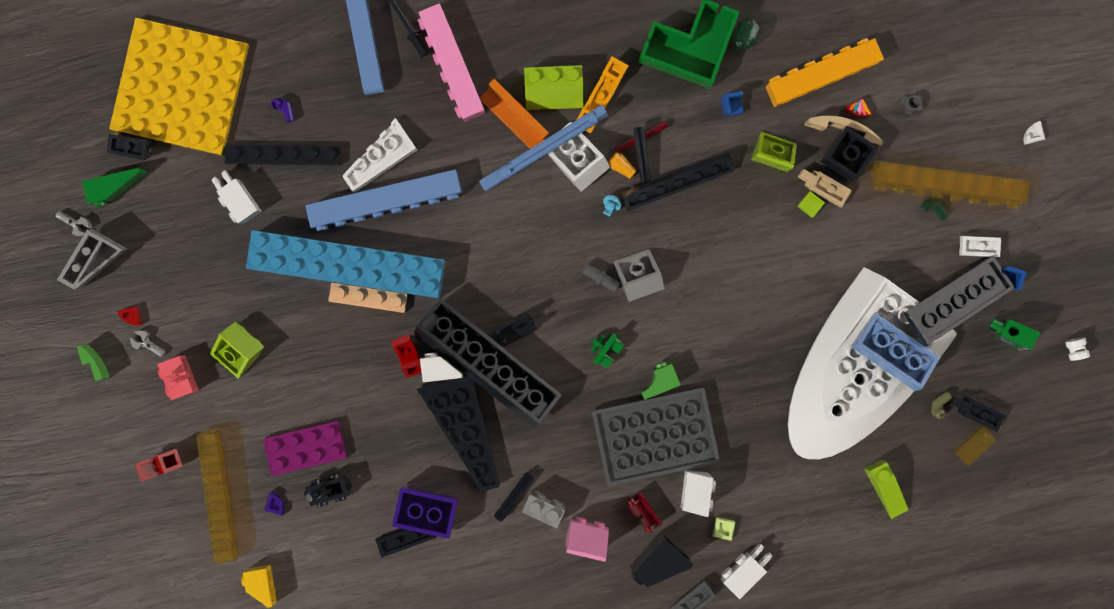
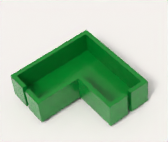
M702 0L690 34L653 21L638 63L710 89L717 75L739 11L723 6L720 13L717 14L716 11L720 4L710 0Z

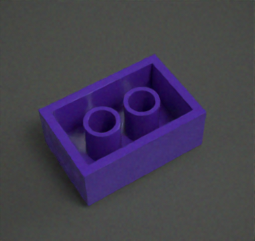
M402 486L398 496L392 527L449 539L459 498Z

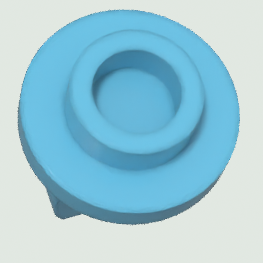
M614 195L605 196L603 203L606 209L603 214L611 216L613 211L620 210L622 204L618 197Z

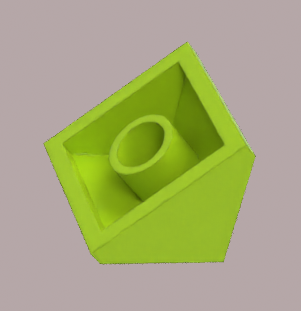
M761 132L751 160L788 172L794 167L797 144Z

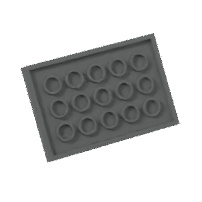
M704 387L591 411L608 487L720 463Z

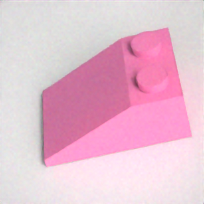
M571 518L566 537V553L606 562L609 529L605 526V523L594 521L593 524L586 522L587 519Z

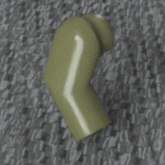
M948 391L943 392L932 401L931 413L937 419L944 418L943 405L952 399Z

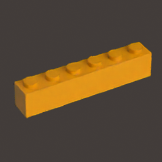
M868 38L857 42L858 46L853 48L850 46L844 47L839 50V54L833 55V53L822 57V61L818 63L814 60L805 64V68L799 71L798 68L788 71L787 76L781 78L778 75L769 80L770 83L766 86V90L774 108L882 62L884 58L876 39L874 38L870 41Z

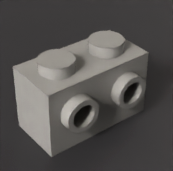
M530 491L522 508V513L558 528L565 512L563 503L555 499L551 501L540 492L535 491L533 493Z

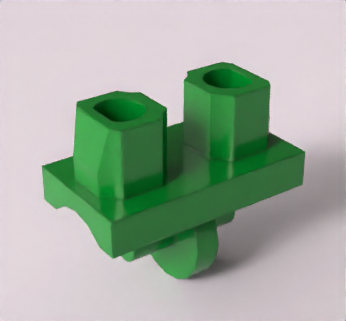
M612 333L604 345H602V342L605 340L603 335H600L597 341L591 338L590 341L594 345L590 350L595 353L599 347L601 348L593 359L595 364L609 368L613 362V359L606 355L609 348L619 353L624 347L621 341L617 339L618 336Z

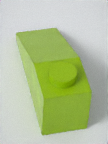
M880 459L865 467L864 470L890 518L893 519L908 511L898 482L888 463Z

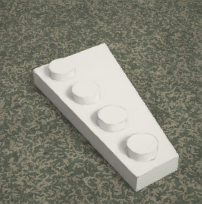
M396 118L391 122L390 127L379 135V139L367 148V152L361 158H358L344 173L343 178L354 193L417 151Z

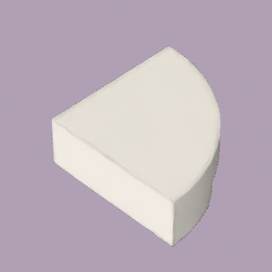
M1041 121L1028 127L1024 134V145L1045 139Z

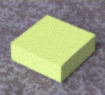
M716 517L712 536L732 541L736 522Z

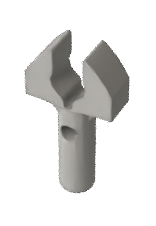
M61 211L56 213V218L72 226V234L82 237L85 232L81 231L79 225L92 229L90 221L85 217L75 220Z
M147 331L134 332L141 336L143 342L130 338L132 347L137 350L146 347L160 357L165 355L163 349L149 340L150 333Z

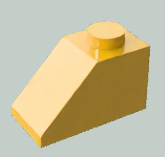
M271 565L248 568L243 572L241 582L243 587L245 586L246 592L266 607H273L277 601Z

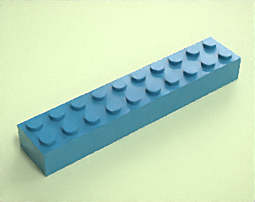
M252 230L246 269L440 298L446 261Z

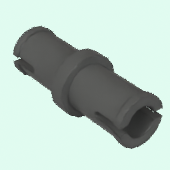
M589 263L586 264L582 271V274L595 280L596 284H601L614 293L621 283L607 275L606 271H600Z

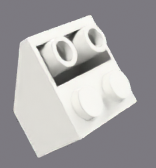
M685 470L681 509L683 511L708 517L709 512H712L713 500H711V493L715 492L716 481L713 480V477L708 472Z

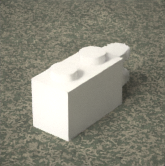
M226 170L221 173L228 183L224 187L218 178H212V182L218 190L216 192L220 196L218 200L223 207L227 206L230 211L229 216L234 223L244 225L262 213L243 183L236 178L233 180Z
M762 544L757 545L750 553L746 552L738 556L735 561L736 563L731 568L725 569L720 579L739 599L767 573L763 567L772 558L771 553H766L758 562L755 560L763 550L764 546Z

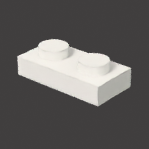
M960 236L959 256L1000 257L1001 238Z

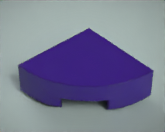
M271 491L265 511L283 516L285 513L284 502L277 493Z

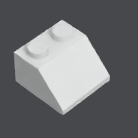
M438 352L427 353L424 358L420 359L423 382L456 379L465 376L461 370L442 355L439 356Z

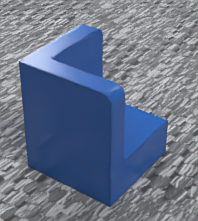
M743 91L722 96L720 100L724 118L744 113L741 101Z
M1002 266L1001 268L1015 287L1013 290H1021L1027 271L1010 266Z

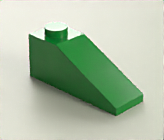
M136 168L82 181L87 204L95 205L96 208L107 206L108 202L116 200L145 176L146 171Z

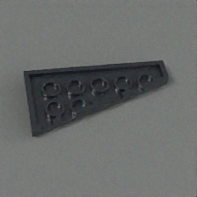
M465 376L417 388L416 390L434 415L437 423L455 448L481 492L500 487L474 381Z

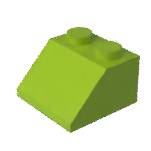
M235 321L219 334L210 354L239 379L259 357L264 346Z

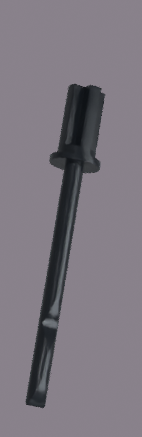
M388 0L409 32L407 40L412 42L421 58L427 56L430 50L420 36V30L414 31L396 1Z

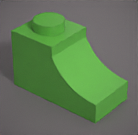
M665 361L655 365L656 369L653 370L652 382L641 391L644 399L680 386L671 363L667 364Z

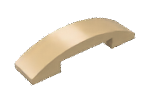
M818 116L808 119L804 124L820 131L825 130L828 125L839 129L847 126L876 146L880 147L883 144V141L872 130L844 117Z

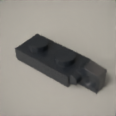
M952 397L949 404L959 408L957 412L962 416L995 432H998L1005 417V414L972 398L964 397L961 400L957 397Z

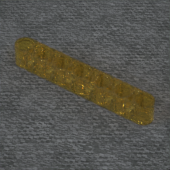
M219 430L200 432L197 434V445L213 559L215 564L237 561L238 553L221 434Z

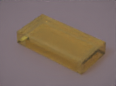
M980 426L954 452L967 466H970L997 440L984 426Z

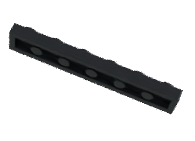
M225 144V164L341 166V146Z
M727 152L621 192L627 211L731 173L734 171L732 157Z

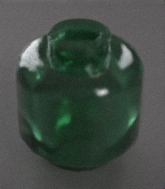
M747 18L737 24L733 38L737 43L736 45L743 49H750L757 45L761 28L754 19Z

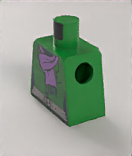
M993 318L988 326V329L997 332L995 335L996 339L1021 352L1032 350L1040 335V332L1011 319L1001 322Z

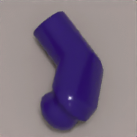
M276 98L271 101L273 109L284 113L286 123L295 121L291 103L282 98Z

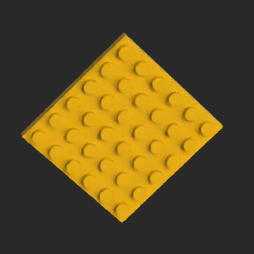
M135 18L109 129L223 156L249 44Z

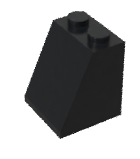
M661 531L630 565L632 578L639 585L644 584L646 587L657 584L694 566L689 556Z

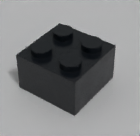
M846 126L839 131L820 162L850 182H854L859 179L879 147Z

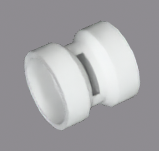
M1085 337L1065 341L1066 347L1070 351L1068 354L1070 361L1090 357V353L1085 346L1087 344Z

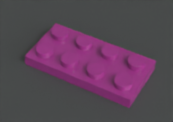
M339 420L263 439L271 476L347 458Z

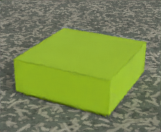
M809 191L797 207L813 218L825 202Z

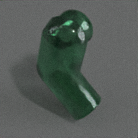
M928 198L924 199V202L920 204L921 209L925 212L929 211V209L933 210L940 221L948 218V214L940 202Z

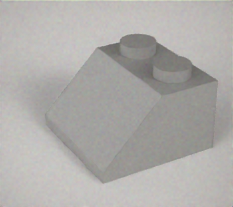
M649 249L614 261L628 302L665 289L661 272Z

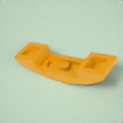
M614 57L610 58L602 76L576 120L601 105L604 109L607 107L628 65ZM596 124L585 131L591 134Z

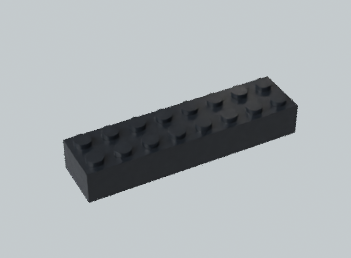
M441 298L416 326L415 335L533 429L543 421L562 396L561 393Z

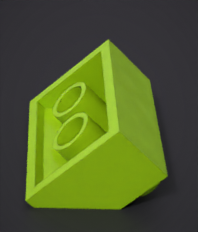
M582 65L524 68L526 111L583 108Z

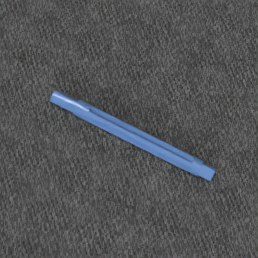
M602 105L479 180L485 192L489 191L608 116L606 110Z

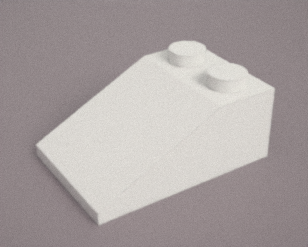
M582 133L548 153L580 192L610 168L604 155Z

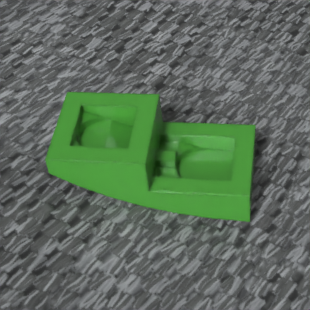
M77 346L82 365H91L95 381L110 378L104 362L91 346Z

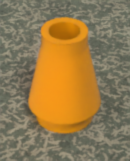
M616 152L608 161L612 170L629 179L636 172V169L633 168L622 153Z

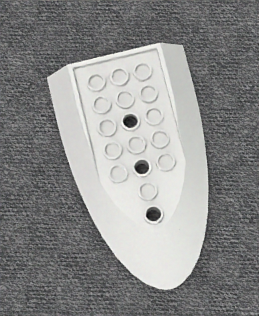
M865 267L857 275L823 325L807 355L794 387L789 407L788 433L792 448L802 458L822 459L849 449L883 424L914 392V390L851 347L874 313L879 314L923 345L903 314L920 302L887 278ZM952 329L925 347L941 357L957 334ZM857 374H860V378L862 379V381L859 384H856L855 382V376ZM835 405L839 406V413L837 415L832 413V408Z

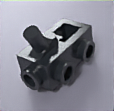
M340 473L328 476L329 480L322 481L321 478L312 480L310 485L305 487V500L309 502L310 506L316 505L317 508L328 505V501L334 499L335 502L346 500V496L352 490L351 480L349 478L346 479L345 475L340 476ZM339 483L342 489H336V484Z

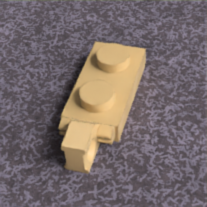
M803 169L798 175V178L806 182L804 186L840 208L843 207L852 191L820 171L816 172L813 170L810 173Z

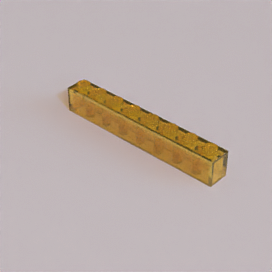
M882 161L872 163L869 186L875 187V190L878 191L894 189V193L901 194L909 191L913 192L912 195L915 196L932 194V198L942 199L944 196H947L953 201L969 199L970 203L980 204L981 201L988 202L990 206L1007 204V208L1019 209V206L1027 204L1030 181Z

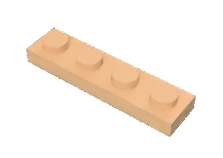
M331 283L329 302L405 313L408 294Z

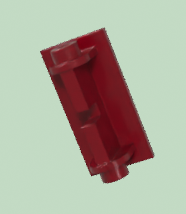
M642 492L628 498V508L631 509L635 517L640 515L641 518L638 521L645 532L651 534L655 531L654 528L663 525Z

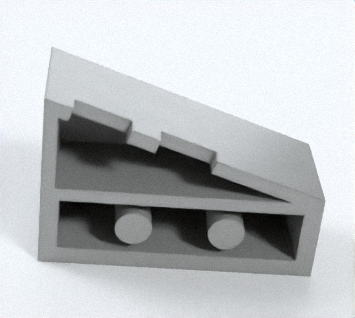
M94 229L87 230L57 280L74 290L80 289L122 255L127 248Z

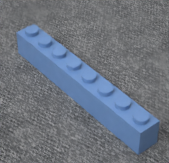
M455 169L305 206L310 228L324 231L328 229V226L334 224L336 227L347 225V221L361 222L366 220L365 217L372 215L373 218L384 216V213L389 211L394 214L402 212L403 208L410 207V209L422 207L421 204L429 202V205L440 203V199L444 198L448 200L458 199V195L462 194L458 173Z

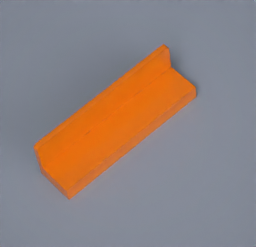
M495 79L489 83V88L480 96V100L529 149L541 143L549 136V132Z

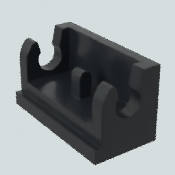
M118 132L109 133L107 153L145 161L146 158L152 156L149 150L150 147L155 145V140Z
M530 312L495 329V332L499 336L502 345L506 346L536 331L538 328Z

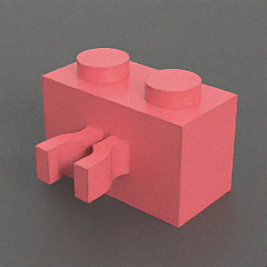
M185 355L157 364L159 368L158 375L164 381L166 386L164 388L165 393L171 400L199 391Z

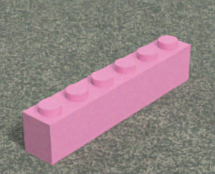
M440 3L418 12L421 18L417 20L421 30L426 29L428 34L425 37L429 48L433 47L435 54L432 55L436 65L440 64L443 70L439 72L444 83L448 82L450 89L447 90L451 101L455 100L457 103V107L454 109L458 118L462 117L464 122L485 114Z

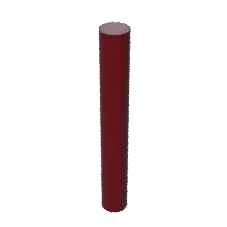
M663 121L646 130L645 138L647 139L668 128L667 123ZM632 137L615 146V151L620 153L634 146L635 138Z

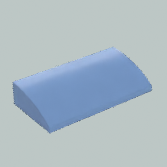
M874 313L851 346L914 391L923 388L940 359L938 355L877 313Z

